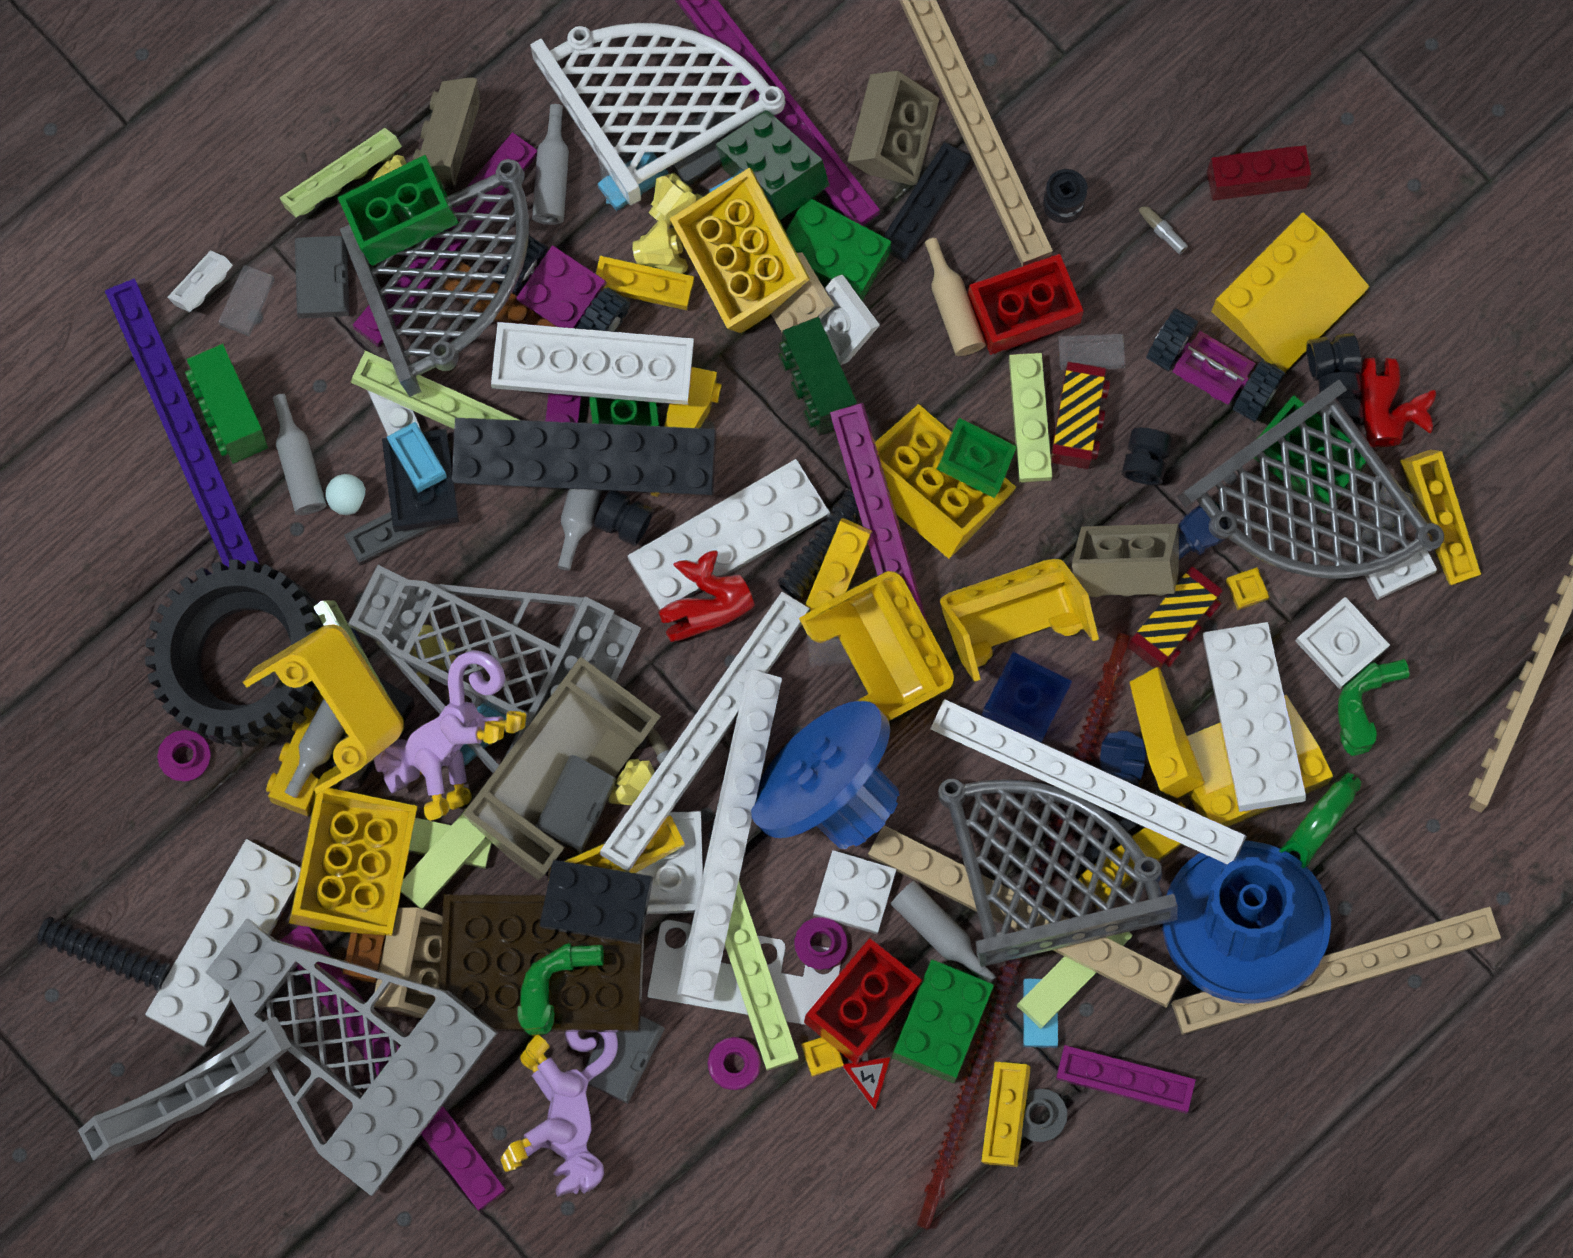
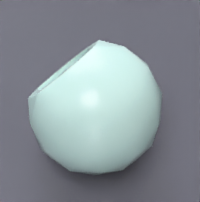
M337 475L326 488V500L330 508L338 514H355L363 502L366 489L363 482L354 475Z

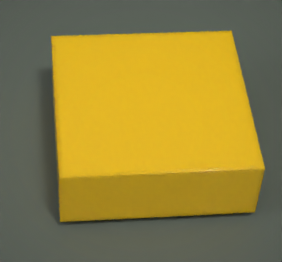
M1257 567L1226 579L1237 610L1266 601L1269 598Z
M822 1037L801 1044L811 1077L844 1066L840 1052Z

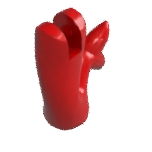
M1386 357L1385 376H1376L1375 358H1364L1360 382L1361 404L1363 405L1366 438L1370 446L1391 447L1399 445L1403 440L1405 426L1410 421L1431 434L1433 421L1428 410L1435 401L1436 390L1419 395L1389 413L1390 405L1400 385L1399 363L1395 358Z
M717 550L703 554L697 562L681 560L673 564L687 579L695 582L701 590L715 596V598H684L664 606L658 612L662 623H670L687 616L686 620L667 629L666 634L670 642L680 641L725 625L755 606L750 590L741 575L718 577L712 574L718 555Z

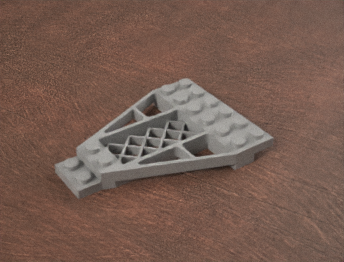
M380 565L376 566L347 625L375 639V643L439 714H441L446 706L416 674L417 672L448 686V673L451 666L449 656L463 651H472V648L488 644L491 656L500 665L517 659L523 677L508 682L505 677L502 688L507 702L493 695H482L476 692L471 684L463 681L464 695L472 699L476 709L480 704H484L507 716L508 711L524 712L518 709V707L530 704L527 712H525V728L516 733L507 754L580 656L616 682L641 630V627L613 614L614 610L586 596L581 598L431 584L426 581L408 580ZM455 595L521 601V605L510 624ZM435 600H437V601L443 603V604H440V605H437V606L432 607L433 604H434V602H435ZM529 602L571 605L575 607V612L558 647L518 628L519 621ZM450 607L456 624L439 629L434 611ZM458 611L473 619L461 622ZM427 616H429L434 631L418 636ZM480 622L485 640L469 644L464 626ZM488 626L503 634L491 637ZM458 629L463 647L447 652L441 634ZM436 636L442 654L425 659L419 641ZM510 637L515 654L499 659L493 642ZM518 641L532 649L521 652ZM413 645L416 649L418 658L409 654ZM539 651L545 669L529 674L523 656ZM443 658L448 673L429 663ZM470 664L471 669L466 670L464 676L484 670L482 666L477 667L476 664ZM545 674L535 693L531 678ZM525 681L531 699L515 704L509 686ZM479 743L467 744L494 773L499 764L493 760Z
M246 919L205 972L229 991L228 995L249 1032H252L267 1020L261 1015L265 1007H267L268 1019L274 1017L273 1002L290 1000L292 1020L279 1023L280 1025L292 1024L294 1040L287 1036L292 1046L288 1051L310 1068L311 1076L296 1094L278 1061L275 1060L269 1067L318 1154L371 1196L377 1192L498 1034L497 1031L475 1015L471 1008L448 990L445 991L275 940L250 919ZM323 962L381 979L382 983L368 1002L365 1003L316 963ZM298 964H300L302 967L306 969L303 971L293 972L294 969L298 966ZM310 973L312 994L295 995L293 975ZM317 979L332 991L319 993ZM287 980L289 996L273 998ZM391 983L432 994L436 998L433 1005L409 1036L405 1035L374 1010L375 1003ZM336 994L339 1014L322 1016L319 996ZM313 997L315 1017L298 1019L296 999ZM344 1000L359 1012L345 1014ZM363 1015L365 1035L348 1037L346 1017ZM339 1018L342 1038L324 1040L322 1020ZM316 1021L318 1041L301 1043L299 1023ZM370 1021L385 1033L371 1035ZM389 1036L391 1056L374 1058L372 1038ZM366 1039L368 1059L351 1061L348 1041ZM396 1041L401 1045L398 1050H397ZM342 1042L344 1062L327 1064L325 1044ZM319 1045L320 1061L302 1047ZM389 1061L376 1077L375 1062ZM368 1063L371 1083L354 1085L351 1065ZM345 1066L347 1083L329 1068ZM319 1077L323 1078L353 1104L352 1110L327 1143L322 1141L300 1102ZM368 1088L363 1096L355 1089Z

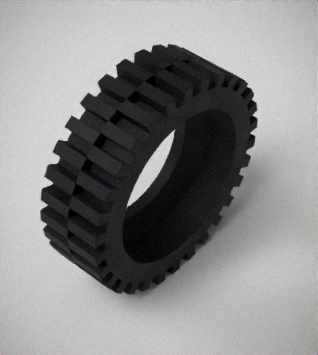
M229 560L228 567L221 562L211 564L213 573L202 567L195 571L198 578L196 582L186 576L180 581V584L185 589L183 592L179 593L172 589L166 595L173 602L169 608L160 604L156 612L164 616L161 623L151 621L149 629L157 633L156 639L147 638L146 648L155 652V655L145 656V664L156 671L147 674L149 683L158 688L153 693L157 700L165 703L162 707L168 714L174 716L177 722L216 743L224 745L226 742L234 747H242L243 742L251 747L259 745V738L267 743L275 741L277 739L274 731L287 735L293 731L288 724L289 721L293 720L301 725L307 719L301 713L303 708L307 707L314 711L319 704L311 699L315 692L320 693L313 681L301 687L293 688L279 680L268 694L253 704H229L219 700L207 687L201 670L202 650L210 632L219 622L234 613L245 610H259L276 617L285 627L291 645L324 626L313 607L318 602L310 597L311 594L280 571L278 572L265 564L261 566L255 561L247 560L245 565L239 560Z

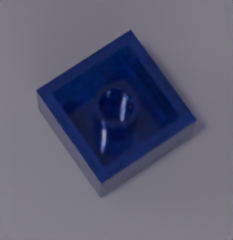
M1013 652L983 708L981 716L1042 743L1070 690L1072 681Z

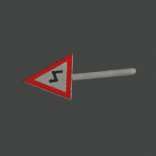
M866 1052L861 1058V1062H858L856 1065L854 1063L844 1064L842 1067L875 1111L890 1057L869 1060Z

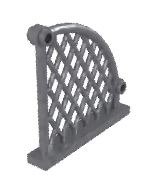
M506 159L501 161L496 169V174L447 196L452 208L476 197L478 198L466 213L455 212L457 219L461 220L452 231H442L432 236L434 238H446L437 250L424 249L432 237L418 243L414 249L407 248L395 254L408 256L400 268L386 267L394 255L381 261L377 267L373 268L360 250L350 225L340 228L398 380L409 397L422 392L416 376L435 367L442 371H449L457 365L458 353L480 336L493 322L516 286L527 253L529 215L526 197L521 185L524 180V171L515 160ZM501 185L510 190V193L506 195L485 194ZM513 199L515 212L512 215H499L498 213L505 204ZM484 201L498 202L489 214L475 213ZM469 220L483 221L475 233L461 232ZM492 221L506 222L498 234L484 233ZM516 222V235H506ZM454 239H468V242L460 252L446 251ZM477 240L492 241L483 253L469 252ZM501 241L515 242L506 254L492 253ZM417 256L431 257L423 269L409 268ZM440 258H454L446 270H431ZM463 259L477 260L468 272L454 271ZM486 260L500 261L492 273L477 272ZM508 262H510L507 273L500 274ZM394 274L386 286L381 289L376 275ZM403 275L416 276L408 288L394 287ZM426 276L440 277L431 289H417ZM448 278L462 279L454 291L439 290ZM471 279L485 280L477 292L463 291ZM494 281H503L497 293H485ZM384 295H402L395 305L389 309ZM411 295L425 296L416 308L402 307ZM433 297L447 298L439 310L425 309ZM456 298L471 299L462 311L448 310ZM479 300H492L483 313L471 312ZM392 315H410L402 327L397 329ZM418 316L433 317L424 329L410 328ZM442 317L456 318L447 330L433 329ZM464 319H477L466 331H456ZM400 336H418L409 349L405 350ZM427 336L441 337L431 349H418ZM450 338H456L451 343L447 342ZM411 355L427 356L412 364L408 358Z
M1340 380L1333 383L1178 496L1184 507L1197 500L1210 518L1209 531L1214 537L1218 539L1229 538L1246 552L1269 565L1308 577L1336 579L1374 574L1405 562L1422 550L1432 551L1441 546L1444 541V533L1441 527L1437 524L1426 522L1336 398L1347 390ZM1319 411L1322 415L1323 432L1307 426L1304 421ZM1329 415L1333 416L1350 439V444L1331 436ZM1298 426L1301 429L1303 447L1286 441L1283 436ZM1309 435L1324 441L1325 457L1310 451ZM1278 441L1281 445L1282 462L1266 456L1263 451ZM1332 444L1347 450L1348 466L1333 460ZM1355 448L1375 473V477L1356 470ZM1288 450L1303 455L1305 472L1290 466ZM1257 456L1260 459L1261 477L1245 471L1242 466ZM1311 459L1326 465L1327 481L1312 475ZM1268 465L1283 471L1284 487L1269 481ZM1334 469L1349 474L1350 490L1335 485ZM1237 471L1240 477L1241 492L1224 486L1221 481ZM1290 474L1306 480L1307 496L1292 490ZM1356 478L1372 485L1373 500L1358 494ZM1247 480L1262 485L1264 502L1248 496ZM1380 482L1400 507V511L1380 503ZM1313 483L1328 489L1330 506L1314 499ZM1214 486L1219 490L1220 509L1207 493ZM1270 489L1285 495L1286 511L1271 505ZM1336 493L1351 499L1352 515L1337 509ZM1226 495L1242 501L1243 517L1228 511ZM1293 499L1308 504L1309 521L1294 515ZM1359 502L1374 508L1375 524L1360 519ZM1249 504L1264 510L1266 526L1250 520ZM1315 508L1330 514L1332 530L1317 524ZM1381 512L1396 517L1398 534L1383 528ZM1272 514L1287 519L1288 536L1273 530ZM1404 516L1408 518L1417 530L1415 540L1410 543L1405 538ZM1338 517L1353 523L1354 539L1339 533ZM1220 520L1226 523V530L1220 527ZM1237 523L1244 525V533L1237 528ZM1295 523L1310 529L1311 545L1296 539ZM1361 527L1376 533L1377 549L1362 543ZM1251 528L1266 534L1267 548L1252 540ZM1317 532L1333 538L1334 555L1319 549ZM1427 533L1431 534L1432 541L1428 540ZM1383 536L1399 542L1403 548L1391 554L1386 553ZM1274 538L1289 544L1290 558L1275 553ZM1340 542L1355 547L1357 564L1341 557ZM1297 548L1312 553L1313 564L1298 561ZM1363 551L1379 558L1364 562ZM1320 557L1334 562L1335 566L1320 565Z
M948 779L939 786V800L943 806L950 810L984 935V940L976 941L980 967L1177 920L1178 906L1174 894L1162 897L1158 882L1161 879L1160 863L1152 857H1146L1132 836L1115 819L1091 802L1060 788L1024 780H984L962 784L959 780ZM999 793L1001 798L997 809L986 802L982 794ZM1010 793L1025 794L1023 802L1018 801ZM975 796L976 801L970 818L966 820L962 804L966 797ZM1032 796H1036L1045 804L1041 818H1038L1028 809ZM1007 801L1019 810L1015 825L1002 815ZM1054 801L1067 805V812L1063 811ZM981 807L993 816L989 831L976 821ZM1075 809L1088 816L1085 828L1072 818ZM1051 810L1064 820L1059 835L1047 825ZM1025 816L1038 826L1033 841L1020 831ZM1095 821L1107 830L1103 844L1091 834ZM999 822L1011 832L1007 847L994 837ZM970 826L985 838L979 857H976L968 829ZM1069 826L1082 835L1077 850L1065 841ZM1043 832L1056 842L1051 856L1039 847ZM1113 837L1125 849L1122 860L1109 849ZM1017 838L1030 848L1025 862L1013 853ZM1088 841L1100 851L1096 866L1083 856ZM991 844L1004 854L999 869L987 859ZM1062 848L1074 857L1070 872L1057 862ZM1036 854L1048 863L1043 878L1031 868ZM1106 857L1119 867L1114 881L1102 872ZM1130 857L1135 864L1134 870L1128 866ZM1010 860L1022 870L1017 884L1005 875ZM1080 863L1093 873L1088 888L1076 878ZM978 864H982L996 876L991 892L986 895ZM1054 869L1066 879L1062 894L1049 884ZM1125 873L1137 882L1133 897L1120 887ZM1028 876L1040 885L1036 900L1023 890ZM1099 879L1111 888L1107 903L1094 894ZM1002 882L1014 892L1010 906L997 897ZM1072 886H1075L1085 895L1080 910L1068 900ZM1145 887L1149 900L1139 902ZM1046 891L1059 901L1054 916L1042 907ZM1117 894L1129 904L1113 908ZM1020 898L1033 908L1028 923L1015 912ZM991 901L1006 914L999 933L996 931L989 906ZM1091 901L1103 910L1087 915ZM1065 907L1076 916L1075 918L1060 921ZM1038 914L1050 923L1034 927ZM1012 920L1024 929L1008 934Z

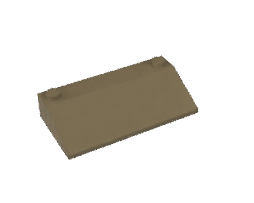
M580 656L463 813V816L509 859L537 880H540L551 867L553 860H556L562 852L564 846L551 839L535 826L569 756L575 755L615 777L661 716Z

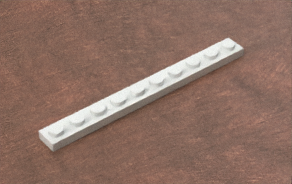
M781 592L600 850V855L627 872L630 871L736 719L747 671L753 669L768 673L801 626L799 618L807 614L810 608Z
M753 669L747 671L677 991L678 995L705 1002H712L752 820L751 809L756 802L782 681L781 677Z
M945 699L932 724L931 730L1225 864L1236 861L1247 837Z

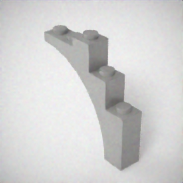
M276 1017L265 1020L238 1042L188 1073L137 1099L91 1118L78 1132L93 1161L153 1139L172 1123L204 1112L220 1097L252 1086L268 1072L266 1069L292 1047L286 1032L282 1029Z

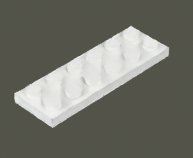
M498 322L491 387L494 389L688 405L694 339Z
M795 459L629 554L628 560L658 609L661 610L673 601L689 598L701 591L695 582L687 579L674 567L673 564L681 560L697 562L703 554L717 550L718 555L712 574L718 577H725L826 519L830 512Z
M1268 622L1203 632V642L1239 812L1306 801Z
M246 839L163 982L162 989L158 991L145 1015L206 1048L232 1000L228 995L229 991L205 972L246 919H250L266 933L271 934L296 890L300 867Z

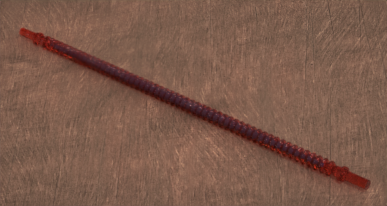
M1117 634L1109 661L1104 662L1102 681L1097 682V686L1100 688L1094 691L1097 697L1091 700L1094 706L1088 708V712L1091 715L1085 717V721L1088 724L1082 726L1085 732L1079 735V738L1082 740L1081 743L1076 744L1079 750L1073 752V756L1086 764L1093 760L1090 756L1091 753L1096 751L1093 745L1099 743L1096 736L1102 734L1099 727L1105 725L1102 718L1108 716L1105 710L1111 707L1108 701L1113 700L1114 697L1111 692L1116 691L1115 681H1117V678L1121 676L1123 671L1120 666L1130 637L1125 634ZM1060 803L1058 806L1067 812L1068 806ZM1054 813L1052 814L1054 822L1049 823V827L1059 835L1064 820ZM1046 834L1048 840L1043 841L1045 846L1043 850L1051 856L1056 842ZM1038 858L1037 863L1039 867H1035L1034 871L1043 878L1048 863L1042 858ZM1030 878L1033 884L1027 887L1030 891L1028 895L1036 900L1040 885ZM1025 957L1004 961L1006 963L1005 966L1000 967L1002 975L997 976L999 984L994 985L996 993L990 995L993 1002L987 1004L990 1011L984 1013L987 1020L981 1022L984 1029L978 1031L981 1038L975 1040L978 1046L972 1049L974 1057L969 1058L971 1066L966 1067L968 1075L962 1077L965 1084L959 1086L962 1093L961 1095H956L959 1102L958 1104H953V1108L956 1111L950 1114V1117L953 1119L952 1122L947 1123L949 1131L944 1132L946 1140L940 1142L943 1149L937 1151L940 1158L934 1160L937 1167L936 1169H931L933 1177L924 1190L927 1195L916 1226L929 1230L939 1199L944 1198L945 1181L951 1178L948 1171L949 1169H954V1165L951 1163L952 1160H957V1156L954 1154L955 1151L960 1150L958 1142L964 1140L961 1133L967 1131L964 1124L970 1122L967 1115L973 1113L970 1106L976 1104L973 1098L975 1095H979L977 1087L982 1086L980 1078L985 1077L983 1069L989 1066L986 1060L992 1057L989 1051L995 1048L992 1042L993 1040H998V1036L995 1033L1001 1030L998 1024L1004 1021L1002 1013L1007 1012L1005 1004L1010 1003L1008 995L1013 994L1011 986L1017 984L1014 977L1020 975L1017 968L1023 966L1020 960Z

